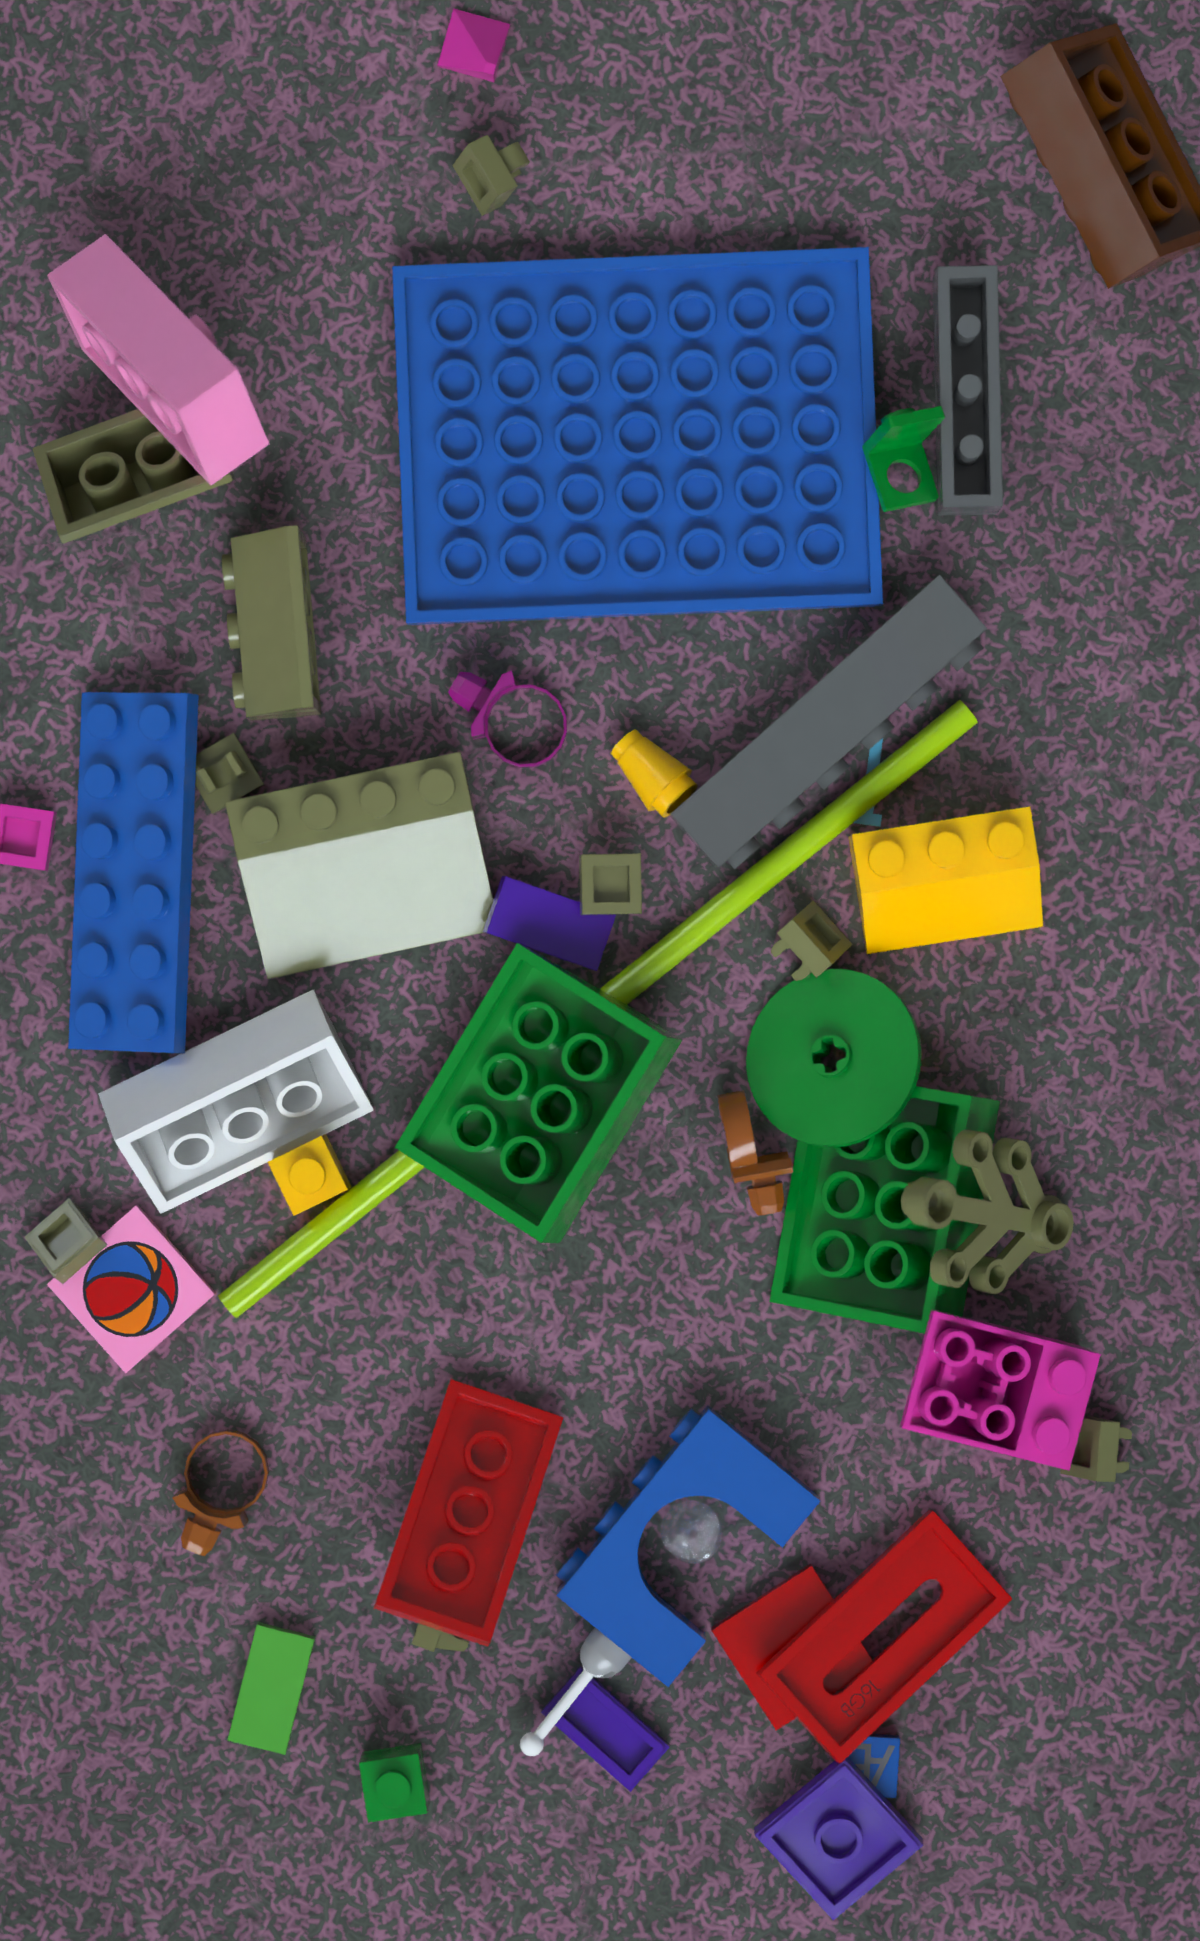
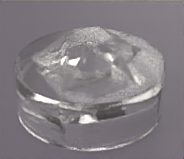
M688 1500L674 1505L666 1513L661 1524V1538L665 1547L676 1559L690 1564L701 1563L711 1558L718 1551L723 1539V1527L718 1516L708 1505L699 1501Z

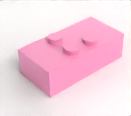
M106 234L47 274L84 353L211 486L269 445L237 367L215 346L217 344L208 326L196 314L188 318Z

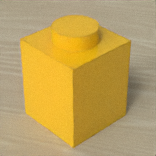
M326 1134L268 1161L293 1216L352 1187Z

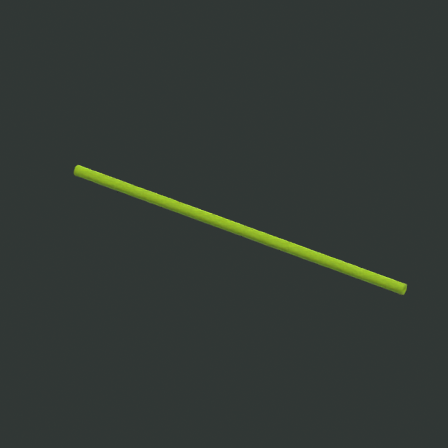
M958 700L602 986L600 990L626 1005L629 1004L975 726L978 721L973 713L961 700ZM398 1150L221 1292L218 1297L223 1305L235 1318H238L415 1176L424 1166Z

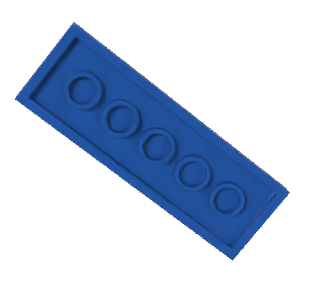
M82 692L68 1049L185 1053L199 695L191 693Z

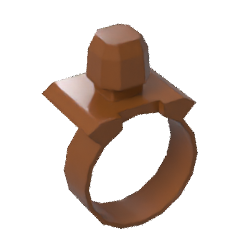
M744 1090L717 1095L734 1183L751 1180L752 1185L746 1188L751 1206L758 1216L781 1212L784 1205L782 1181H776L775 1176L793 1173L791 1157L789 1158L788 1151L757 1157Z
M229 1429L212 1432L198 1441L188 1455L184 1471L187 1488L178 1491L172 1497L178 1507L195 1514L194 1518H187L181 1536L182 1547L198 1555L205 1556L213 1549L222 1531L217 1528L218 1523L234 1530L244 1528L249 1522L244 1510L253 1505L266 1488L269 1467L266 1454L259 1443L244 1432ZM224 1434L241 1437L252 1444L262 1458L265 1472L262 1488L255 1499L243 1507L233 1509L213 1507L202 1500L192 1486L189 1472L192 1456L199 1445L211 1437Z

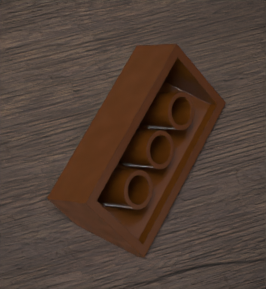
M1117 23L1052 41L1000 76L1009 93L1013 109L1021 116L1036 146L1040 162L1048 169L1063 199L1064 209L1069 218L1076 224L1090 252L1091 262L1096 271L1102 276L1108 289L1139 278L1200 247V186Z

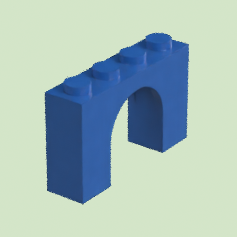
M709 1405L705 1407L700 1415L693 1409H690L669 1435L676 1442L674 1447L662 1461L654 1455L648 1459L631 1481L638 1488V1491L624 1507L615 1501L594 1526L593 1529L601 1536L589 1551L584 1553L577 1547L555 1574L563 1581L557 1588V1597L667 1687L671 1685L706 1642V1635L689 1619L660 1597L644 1578L638 1560V1546L643 1530L649 1520L662 1507L677 1499L690 1496L711 1497L735 1508L783 1548L820 1502L819 1496Z

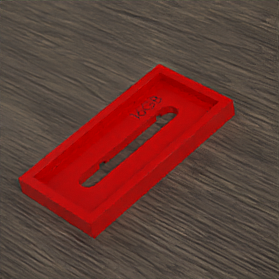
M928 1510L756 1674L834 1761L841 1764L997 1615L1012 1598L933 1510ZM929 1579L937 1581L941 1587L940 1596L918 1617L919 1619L903 1631L843 1691L841 1690L833 1695L827 1693L823 1686L825 1676L922 1583Z

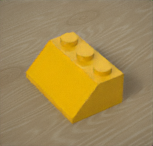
M1030 807L857 833L848 837L867 954L1043 927L1040 865Z

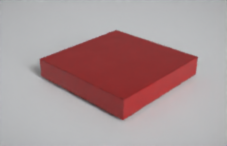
M812 1564L804 1567L711 1628V1631L776 1731L796 1717L761 1680L756 1672L834 1600ZM862 1642L825 1676L823 1686L827 1693L833 1695L847 1686L873 1661Z

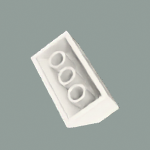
M314 990L298 996L98 1094L114 1141L160 1214L374 1111L343 1044Z

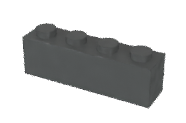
M998 265L938 266L932 278L935 407L942 406L945 418L936 427L937 491L939 494L937 499V516L997 514L1003 507Z

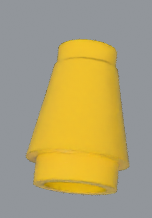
M637 729L625 735L611 751V755L618 761V765L647 810H656L663 818L668 817L697 789L698 785L690 777L692 770L648 738L643 737Z

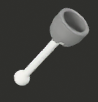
M594 1628L584 1640L580 1649V1661L584 1670L534 1732H528L523 1735L520 1740L522 1752L528 1756L538 1755L544 1747L543 1739L593 1677H614L626 1666L632 1657L598 1629Z

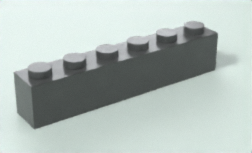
M940 575L937 576L670 814V817L716 869L720 868L726 861L736 869L761 847L754 836L772 821L780 830L806 807L798 797L817 782L825 790L850 768L843 757L861 742L869 751L895 728L887 718L899 707L906 703L914 711L939 688L932 678L950 663L956 671H959L984 648L977 638L985 632L987 627Z

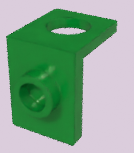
M942 406L915 411L914 408L894 411L881 419V425L862 445L884 512L935 502L939 498L922 442L944 420L945 415ZM905 463L913 468L918 477V485L915 491L902 493L891 486L887 478V470L891 464Z

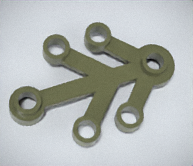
M965 1129L959 1132L954 1140L953 1156L958 1164L972 1168L985 1200L959 1196L950 1182L922 1177L909 1183L904 1189L901 1199L902 1210L914 1224L934 1229L946 1227L952 1219L980 1224L956 1250L943 1248L934 1254L930 1263V1275L936 1284L954 1288L962 1286L969 1276L973 1289L990 1294H999L1006 1287L1009 1276L1032 1252L1046 1254L1052 1250H1059L1067 1244L1073 1231V1215L1070 1208L1063 1204L1056 1196L1043 1193L1031 1163V1149L1026 1141L1004 1137L998 1140L993 1148L992 1139L987 1133ZM1000 1173L1012 1175L1024 1208L1013 1206ZM1008 1230L1019 1231L996 1258L985 1256Z

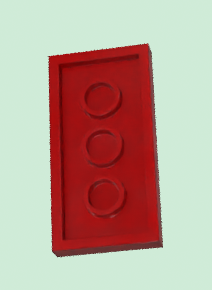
M450 1379L374 1605L375 1609L487 1647L489 1646L564 1417Z

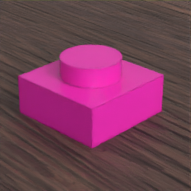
M0 803V864L48 871L57 813Z

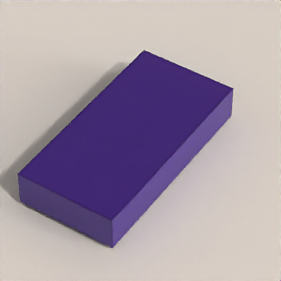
M502 876L483 932L516 944L520 943L528 948L597 971L616 915H580V902L507 876Z
M581 1666L541 1710L545 1717L584 1669ZM594 1677L555 1724L556 1727L630 1792L670 1748L669 1743Z

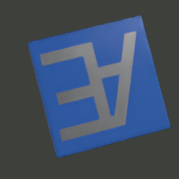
M871 1734L848 1757L885 1798H896L900 1736Z

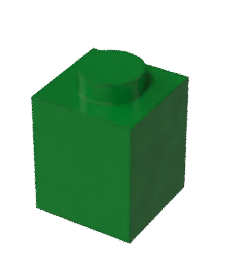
M421 1743L362 1752L359 1768L368 1823L428 1814L430 1796Z

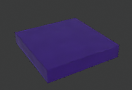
M849 1757L841 1764L833 1761L754 1827V1834L758 1840L832 1920L841 1915L924 1846L922 1837Z

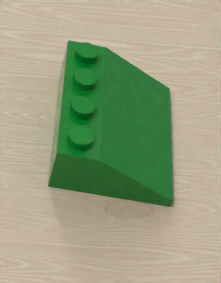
M517 943L394 1148L540 1243H560L681 1044L682 1039L632 1007L526 946Z
M916 1086L909 1102L899 1116L888 1127L867 1140L843 1147L813 1146L798 1140L770 1302L924 1334L931 1310L963 1317L969 1276L966 1282L958 1288L936 1284L930 1275V1263L938 1250L943 1248L956 1250L977 1229L979 1224L952 1219L942 1229L916 1225L903 1212L901 1199L903 1191L909 1183L922 1177H930L950 1182L959 1196L983 1200V1194L972 1168L960 1165L955 1161L953 1143L958 1133L965 1129L985 1132L991 1137L993 1143L1000 1101Z

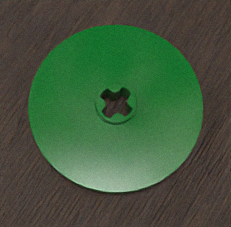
M827 969L817 978L813 973H810L802 980H793L780 989L764 1006L755 1021L748 1041L746 1054L748 1082L752 1095L762 1113L774 1126L788 1136L813 1146H849L880 1133L904 1110L919 1078L922 1055L921 1042L910 1010L903 1000L888 986L867 974L854 970ZM832 1044L841 1051L846 1052V1058L837 1061V1071L834 1072L831 1068L821 1064V1058L830 1055V1045Z

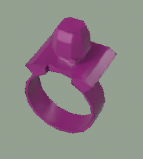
M512 670L501 675L493 690L486 687L487 680L471 672H460L448 691L452 700L469 713L473 708L479 711L471 725L472 739L476 740L486 737L492 751L503 762L518 768L538 767L551 761L562 749L567 735L566 714L560 701L548 690L535 685H516ZM533 689L548 695L558 705L563 716L564 733L559 746L549 757L537 763L519 764L505 759L494 749L489 738L488 720L493 707L503 696L515 690Z

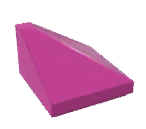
M453 8L437 66L495 82L511 25Z

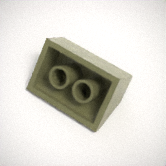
M139 409L32 448L62 544L229 483L234 479V470H232L211 486Z
M298 525L231 538L232 553L222 554V572L225 590L235 589L237 613L227 614L230 649L240 648L242 672L232 673L235 708H245L246 718L250 721L321 715L305 535Z

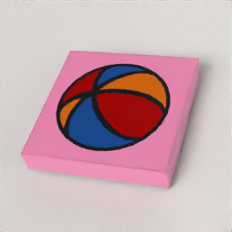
M139 1205L134 1206L101 1236L107 1243V1246L64 1284L53 1278L47 1284L125 1373L130 1371L216 1294Z

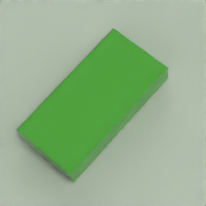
M260 1622L257 1623L228 1741L283 1755L286 1754L315 1636Z

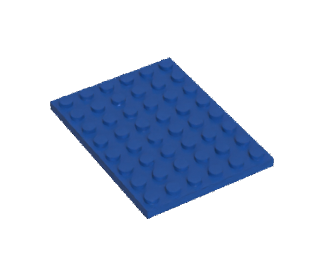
M869 247L392 266L407 625L877 607L883 605L879 498L862 449V445L876 431Z

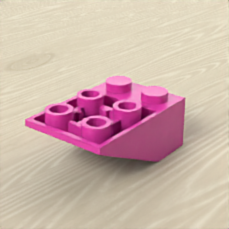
M931 1310L900 1428L1069 1471L1101 1354L1076 1344L1023 1330Z

